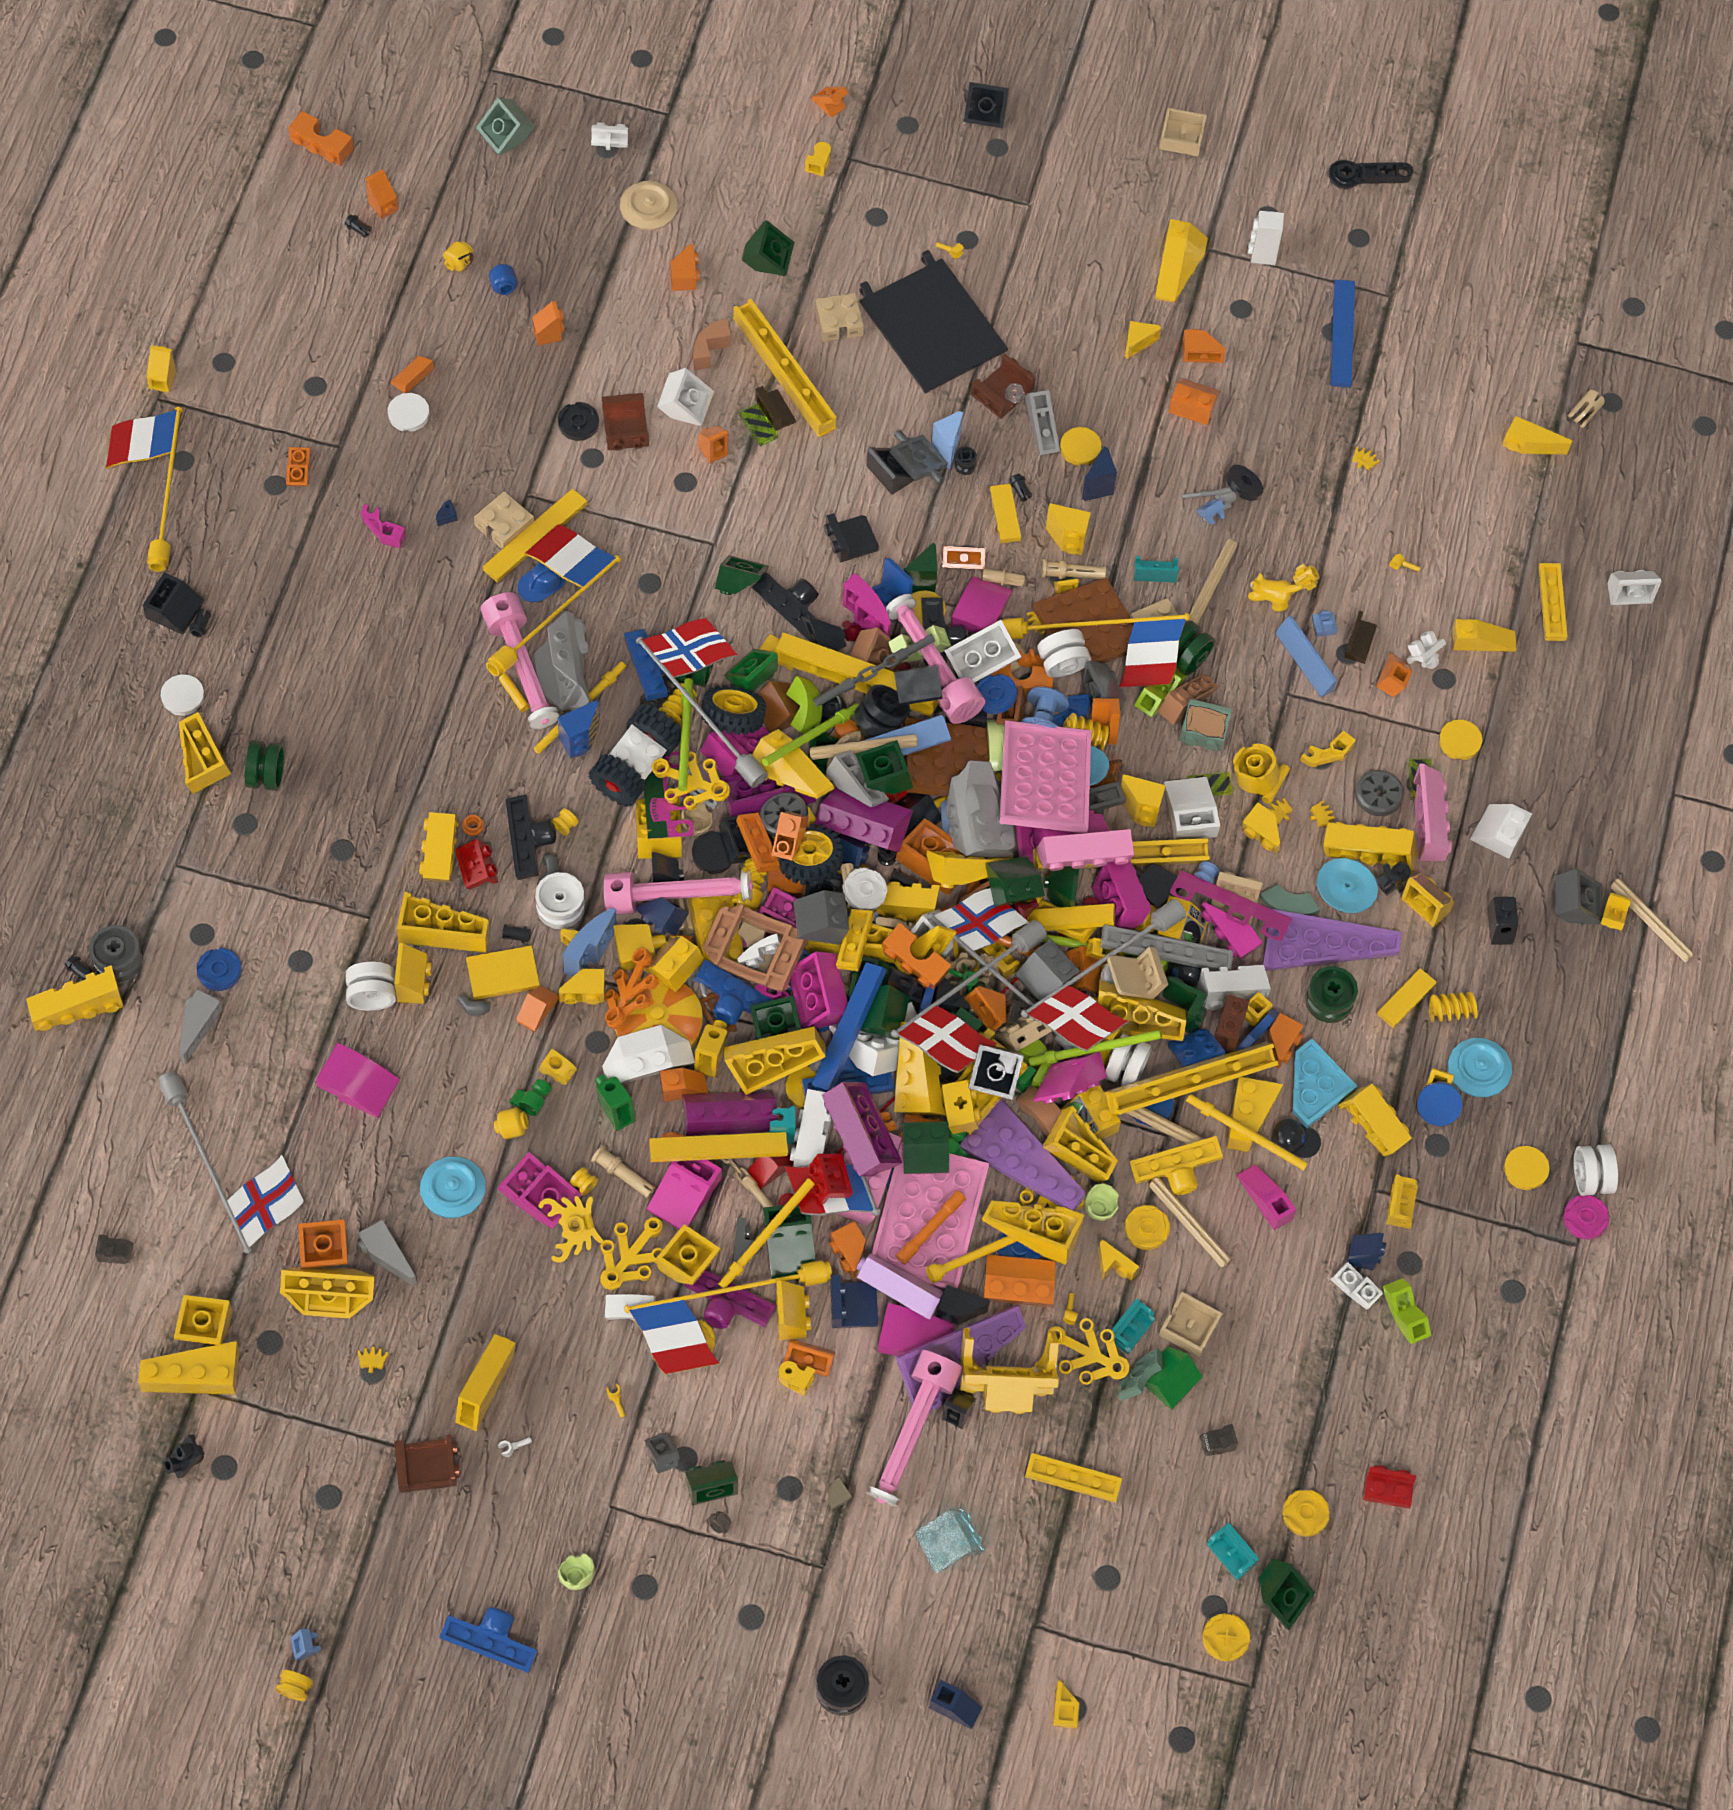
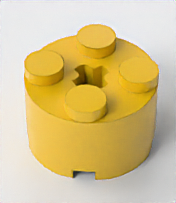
M1259 743L1252 744L1253 746L1249 748H1241L1233 760L1238 786L1248 793L1266 795L1278 783L1280 777L1277 758L1273 750L1269 746Z

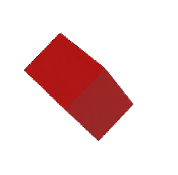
M789 1154L787 1156L758 1157L747 1171L758 1183L757 1186L763 1189L786 1172L784 1166L792 1167L794 1161H790Z

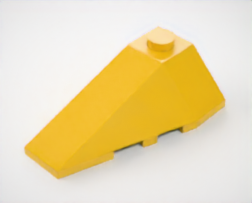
M1170 219L1155 299L1175 303L1190 276L1193 275L1199 262L1205 256L1208 238L1190 222Z
M991 1200L982 1217V1221L1038 1254L1066 1265L1074 1250L1085 1215L1056 1206L1055 1209L1042 1208V1205L1034 1204V1207L1021 1206L1019 1203Z

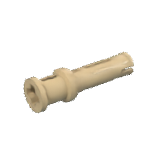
M1043 559L1041 578L1052 576L1059 579H1065V577L1103 579L1106 577V567L1066 564L1062 560L1060 562H1049Z
M602 1145L591 1159L593 1163L601 1165L607 1170L606 1172L609 1175L615 1174L646 1199L650 1198L651 1195L649 1194L654 1193L655 1186L624 1165L622 1158L619 1156L615 1157L606 1150V1146Z

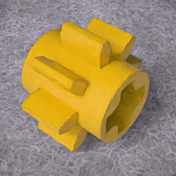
M1302 564L1296 568V575L1293 576L1296 585H1302L1303 589L1306 588L1308 591L1317 586L1319 573L1314 566L1306 567L1305 564Z
M752 858L746 860L745 867L742 869L744 872H747L748 869L750 870L752 882L758 885L765 882V876L768 875V871L758 873Z

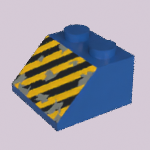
M597 700L557 717L559 739L570 758L582 756L591 748L600 724L599 703Z

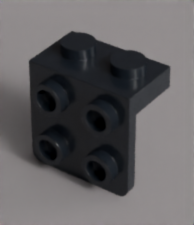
M834 513L826 515V524L823 525L826 536H829L834 554H837L840 563L878 551L879 545L866 516L861 515L838 522Z

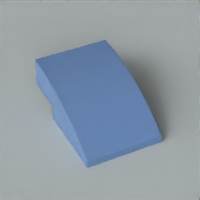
M611 908L601 913L575 935L563 953L565 974L573 977L581 969H586L589 962L599 964L613 937V925H617L616 909Z

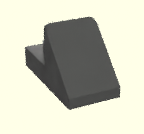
M1119 781L1095 787L1089 791V811L1093 810L1094 814L1104 815L1105 809L1122 805L1126 802Z
M737 1217L734 1250L735 1262L755 1241L750 1240L751 1226H746V1218ZM763 1246L757 1251L756 1254H758L763 1249Z
M666 1432L644 1440L657 1473L667 1471L679 1465L678 1460L680 1457L678 1451Z

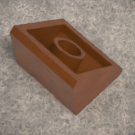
M770 681L757 693L759 697L764 699L763 702L766 703L763 724L770 733L777 729L782 731L791 727L792 725L790 724L800 708L798 703L786 695L791 686L789 683Z

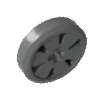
M1374 770L1360 778L1356 787L1355 797L1358 805L1368 814L1387 816L1397 811L1404 797V789L1402 783L1395 775L1383 770ZM1377 790H1381L1383 795L1378 796Z
M782 792L770 797L763 804L760 810V818L769 835L776 836L781 812L789 811L808 816V808L799 795L791 792Z

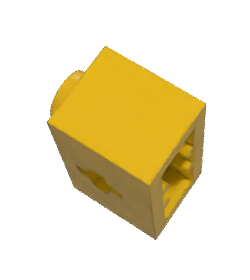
M969 1080L942 1085L947 1121L952 1134L979 1129L978 1121H981L979 1107L975 1108L974 1100H978L977 1091L968 1088Z

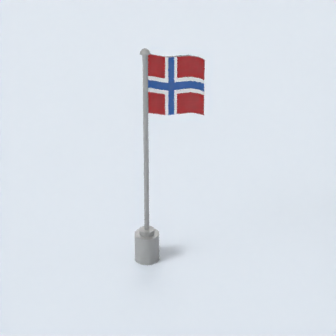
M707 618L687 622L664 634L645 639L638 637L636 643L641 644L738 759L736 760L735 769L751 788H755L763 783L768 777L767 771L752 754L740 755L675 679L679 676L697 672L720 660L738 657V654Z

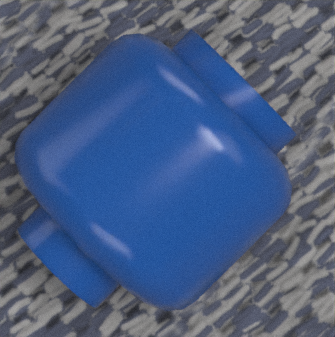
M499 264L489 272L488 276L494 292L508 295L517 287L518 281L514 269L510 265Z

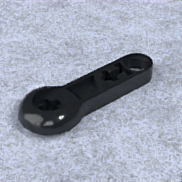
M1338 160L1331 164L1329 178L1336 187L1351 189L1358 184L1407 183L1411 180L1414 169L1409 163L1405 162L1357 164L1349 160ZM1399 170H1406L1409 175L1403 176L1399 173Z

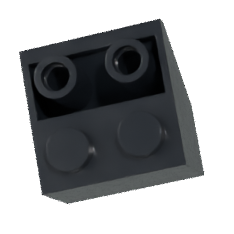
M164 572L142 606L147 619L183 635L203 605L204 599L183 580Z

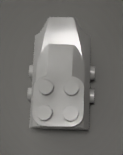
M565 611L548 627L549 639L533 654L535 672L545 698L561 711L567 709L575 710L590 703L583 678V656L588 651V642L585 641L584 636L585 623H582L581 618H576L573 613Z
M969 761L959 775L951 778L946 805V817L950 826L949 835L952 838L953 846L965 856L1013 858L1012 848L1015 845L1013 827L1009 824L999 823L1001 792L999 781L994 773L991 762Z

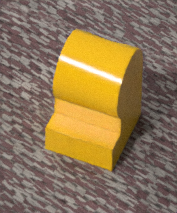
M818 142L814 145L813 156L807 155L805 160L806 172L824 177L831 159V147L828 143Z
M1258 992L1250 999L1245 1020L1255 1028L1267 1015L1273 1004Z
M551 1049L538 1071L544 1075L548 1074L560 1084L567 1085L577 1069L569 1060L554 1049Z
M786 1361L782 1363L779 1367V1380L781 1384L805 1396L816 1377L815 1369L807 1366L803 1371L794 1362Z

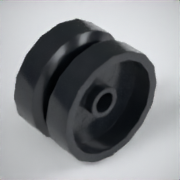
M874 685L870 687L864 699L856 708L854 715L859 726L868 734L876 737L900 729L911 710L910 705L900 706L896 690L885 685Z
M846 1655L834 1656L825 1661L820 1667L815 1688L816 1697L821 1707L831 1714L844 1716L858 1711L866 1702L869 1690V1676L864 1665L856 1658Z

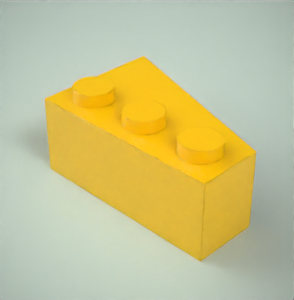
M1239 1077L1235 1088L1231 1118L1259 1134L1280 1096L1283 1084ZM1229 1128L1227 1148L1249 1152L1254 1141Z
M1373 1084L1355 1090L1337 1105L1341 1110L1346 1108L1353 1116L1351 1121L1355 1126L1359 1123L1366 1130L1367 1134L1365 1136L1384 1157L1393 1154L1412 1139L1408 1127L1399 1121L1394 1108L1386 1103L1381 1090Z

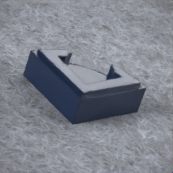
M451 500L443 503L436 514L437 526L458 521Z

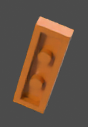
M759 813L738 815L736 822L758 873L778 870L780 864L778 858L771 855L773 846Z

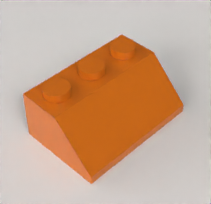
M924 818L903 840L900 852L897 853L895 860L930 884L940 885L939 890L948 896L958 885H954V888L941 887V883L933 880L927 851L964 854L953 846L952 838L949 834Z
M987 1255L983 1298L990 1300V1302L1052 1307L1056 1261Z

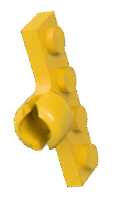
M1217 1136L1135 1159L1129 1161L1136 1185L1154 1180L1157 1177H1166L1174 1195H1184L1197 1189L1198 1183L1194 1169L1198 1166L1222 1160L1223 1155Z

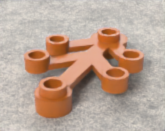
M643 947L638 948L632 956L636 966L628 984H626L629 977L628 974L619 969L613 976L619 993L609 989L604 995V999L609 1006V1010L605 1015V1021L612 1029L622 1026L626 1016L637 1008L646 1009L650 1004V999L640 993L647 988L653 990L659 984V979L653 974L647 975L642 982L637 984L644 967L650 966L653 961L652 954ZM619 994H620L621 999H620V1001H619V1003H618V1005H617V1000H618ZM637 996L635 1001L627 1005L632 998Z

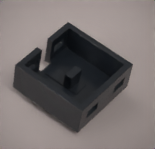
M738 816L724 817L719 825L731 864L745 863L746 860L752 858L739 827H736ZM768 834V837H769V839H770V841H771V844H772V846H773V845H774L773 838H772L771 835Z

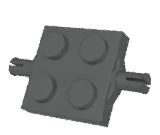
M902 430L896 431L894 436L901 443L893 446L890 454L914 481L930 476L938 485L943 483L945 479L939 474V471L946 469L948 462L924 435L907 438Z

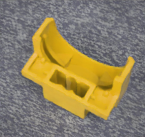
M963 1328L960 1365L963 1368L958 1379L960 1390L967 1393L981 1391L985 1410L993 1413L1012 1411L1016 1414L1032 1412L1034 1395H1053L1054 1387L1058 1388L1059 1378L1056 1364L1059 1343L1055 1332L1048 1331L1043 1355L1031 1368L986 1366V1370H984L972 1358L974 1338L970 1337V1328Z

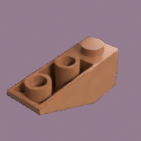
M1203 673L1169 692L1158 712L1174 725L1185 719L1190 699L1204 702L1219 686L1212 678Z

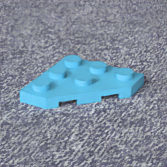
M1310 1039L1300 1047L1294 1056L1292 1113L1308 1129L1358 1087L1313 1039Z

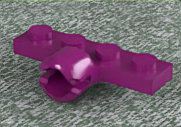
M705 1270L693 1285L684 1283V1287L696 1293L722 1289L718 1284L722 1278ZM730 1283L728 1285V1287L737 1286L733 1283ZM742 1289L705 1296L710 1300V1303L705 1309L704 1319L712 1327L724 1329L728 1327L735 1315H741L765 1328L775 1313L777 1306Z

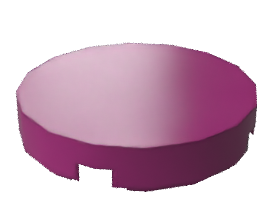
M1579 1195L1571 1199L1564 1209L1563 1220L1565 1227L1571 1234L1578 1238L1589 1240L1597 1238L1604 1233L1609 1224V1212L1605 1204L1595 1196Z

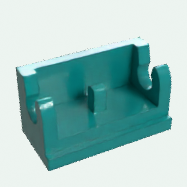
M1136 556L1134 561V581L1176 583L1179 566H1177L1178 558H1174L1173 562L1144 561L1140 560V556Z
M795 1106L774 1109L772 1114H781L784 1118L781 1121H770V1133L786 1132L787 1144H794Z
M1138 1298L1135 1299L1112 1329L1115 1334L1114 1341L1116 1346L1128 1355L1156 1319L1153 1317L1154 1311L1140 1302ZM1109 1333L1108 1340L1112 1337L1111 1333Z
M1229 1522L1210 1537L1211 1540L1206 1544L1236 1580H1239L1254 1568L1259 1561V1557Z

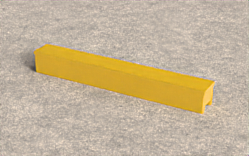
M749 299L746 304L740 307L734 306L733 319L818 438L837 428L835 414L753 300Z
M784 632L775 648V651L778 653L779 663L838 684L849 677L851 679L858 677V673L867 667H876V665ZM883 668L872 679L856 683L854 689L867 693L870 687L874 685H885L897 691L894 672ZM871 670L863 673V679L869 677L874 673H872ZM933 700L909 704L910 710L931 717L938 705V701Z
M1208 838L1132 842L1134 856L1130 861L1133 867L1135 865L1150 866L1151 864H1200L1202 861L1208 862L1210 860L1208 856ZM1038 846L1033 849L1034 867L1038 871L1050 870V868H1043L1036 848ZM1086 864L1085 867L1079 869L1102 868V866L1095 867L1093 864Z
M1263 1042L1105 1091L1109 1113L1124 1114L1277 1066L1278 1061L1275 1060L1272 1050L1274 1045L1273 1043Z

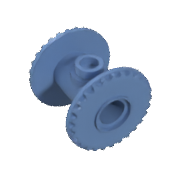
M1034 687V689L1032 688L1028 692L1027 698L1036 707L1033 717L1024 718L1020 722L1038 724L1050 728L1058 727L1053 723L1055 712L1065 711L1069 707V700L1066 695L1056 689Z

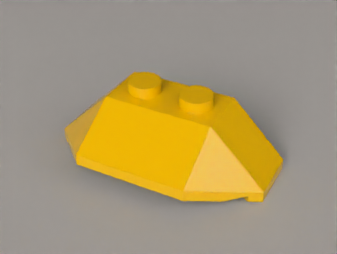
M287 1268L281 1270L280 1293L303 1315L351 1318L374 1299L375 1276L349 1268Z

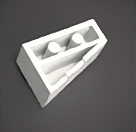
M1259 211L1257 219L1254 218L1253 230L1251 231L1248 245L1251 263L1275 265L1283 231L1284 213Z
M1264 965L1239 966L1238 970L1228 971L1227 967H1220V971L1209 972V968H1202L1197 988H1200L1208 995L1205 1005L1207 1009L1215 1011L1223 1008L1228 995L1250 1000L1258 992L1265 998L1269 996L1271 988Z
M807 1089L804 1109H800L798 1122L801 1125L800 1128H796L794 1137L797 1146L796 1148L792 1147L790 1161H794L793 1167H809L817 1154L825 1153L832 1120L830 1113L824 1106L822 1097L826 1092Z

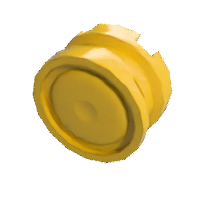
M282 1670L280 1674L281 1685H276L275 1691L294 1700L307 1701L308 1696L306 1693L308 1689L312 1688L313 1680L294 1671Z

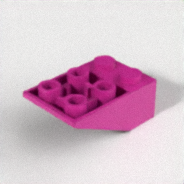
M763 725L760 727V730H755L754 733L749 732L746 735L742 732L740 735H735L734 732L727 734L726 730L722 732L740 755L753 754L760 739L770 734ZM715 731L709 733L700 750L707 759L715 761L717 770L724 777L739 773L735 769L736 760L738 759Z
M1100 1052L1059 1060L1058 1063L1051 1064L1034 1097V1102L1044 1101V1104L1056 1101L1059 1097H1062V1100L1075 1097V1094L1088 1091L1087 1088L1100 1085L1099 1081L1107 1077Z
M708 1160L673 1161L646 1210L679 1230L684 1224L689 1227L721 1181L722 1168Z

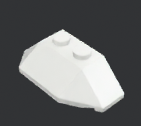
M659 1025L617 1037L602 1067L604 1074L609 1079L617 1077L621 1084L659 1074L663 1070L694 1064L695 1060L688 1040Z

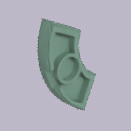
M1278 884L1259 895L1260 899L1270 909L1310 916L1320 912L1319 907L1309 892L1292 894L1285 891Z
M1159 1348L1147 1353L1135 1362L1136 1366L1131 1369L1129 1375L1122 1379L1118 1390V1397L1121 1401L1142 1394L1148 1379L1163 1369L1162 1353Z

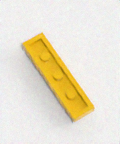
M1540 563L1538 571L1545 641H1566L1567 626L1561 563Z
M1031 1453L1025 1478L1115 1503L1122 1482L1120 1477Z

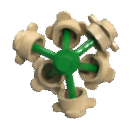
M966 952L959 953V957L955 961L950 962L949 956L945 959L952 965L951 970L945 976L947 980L953 974L960 977L962 983L976 973L973 971V968L976 967V961L970 959ZM986 953L980 955L987 963L995 959L993 956H987ZM978 962V968L980 970L984 967V965ZM997 962V963H996L995 965H993L992 967L999 973V971L997 970V967H998V962ZM986 970L982 974L985 976H990L993 973H991L989 970ZM977 977L965 986L968 987V994L978 986L993 990L990 988L989 979L986 977L981 979ZM956 981L949 982L954 988L961 984ZM962 988L957 991L960 995L963 993ZM970 1007L969 1013L975 1014L974 1010Z

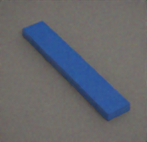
M1334 281L1330 386L1351 388L1355 281Z
M866 962L812 1086L827 1092L836 1086L887 970L885 968Z

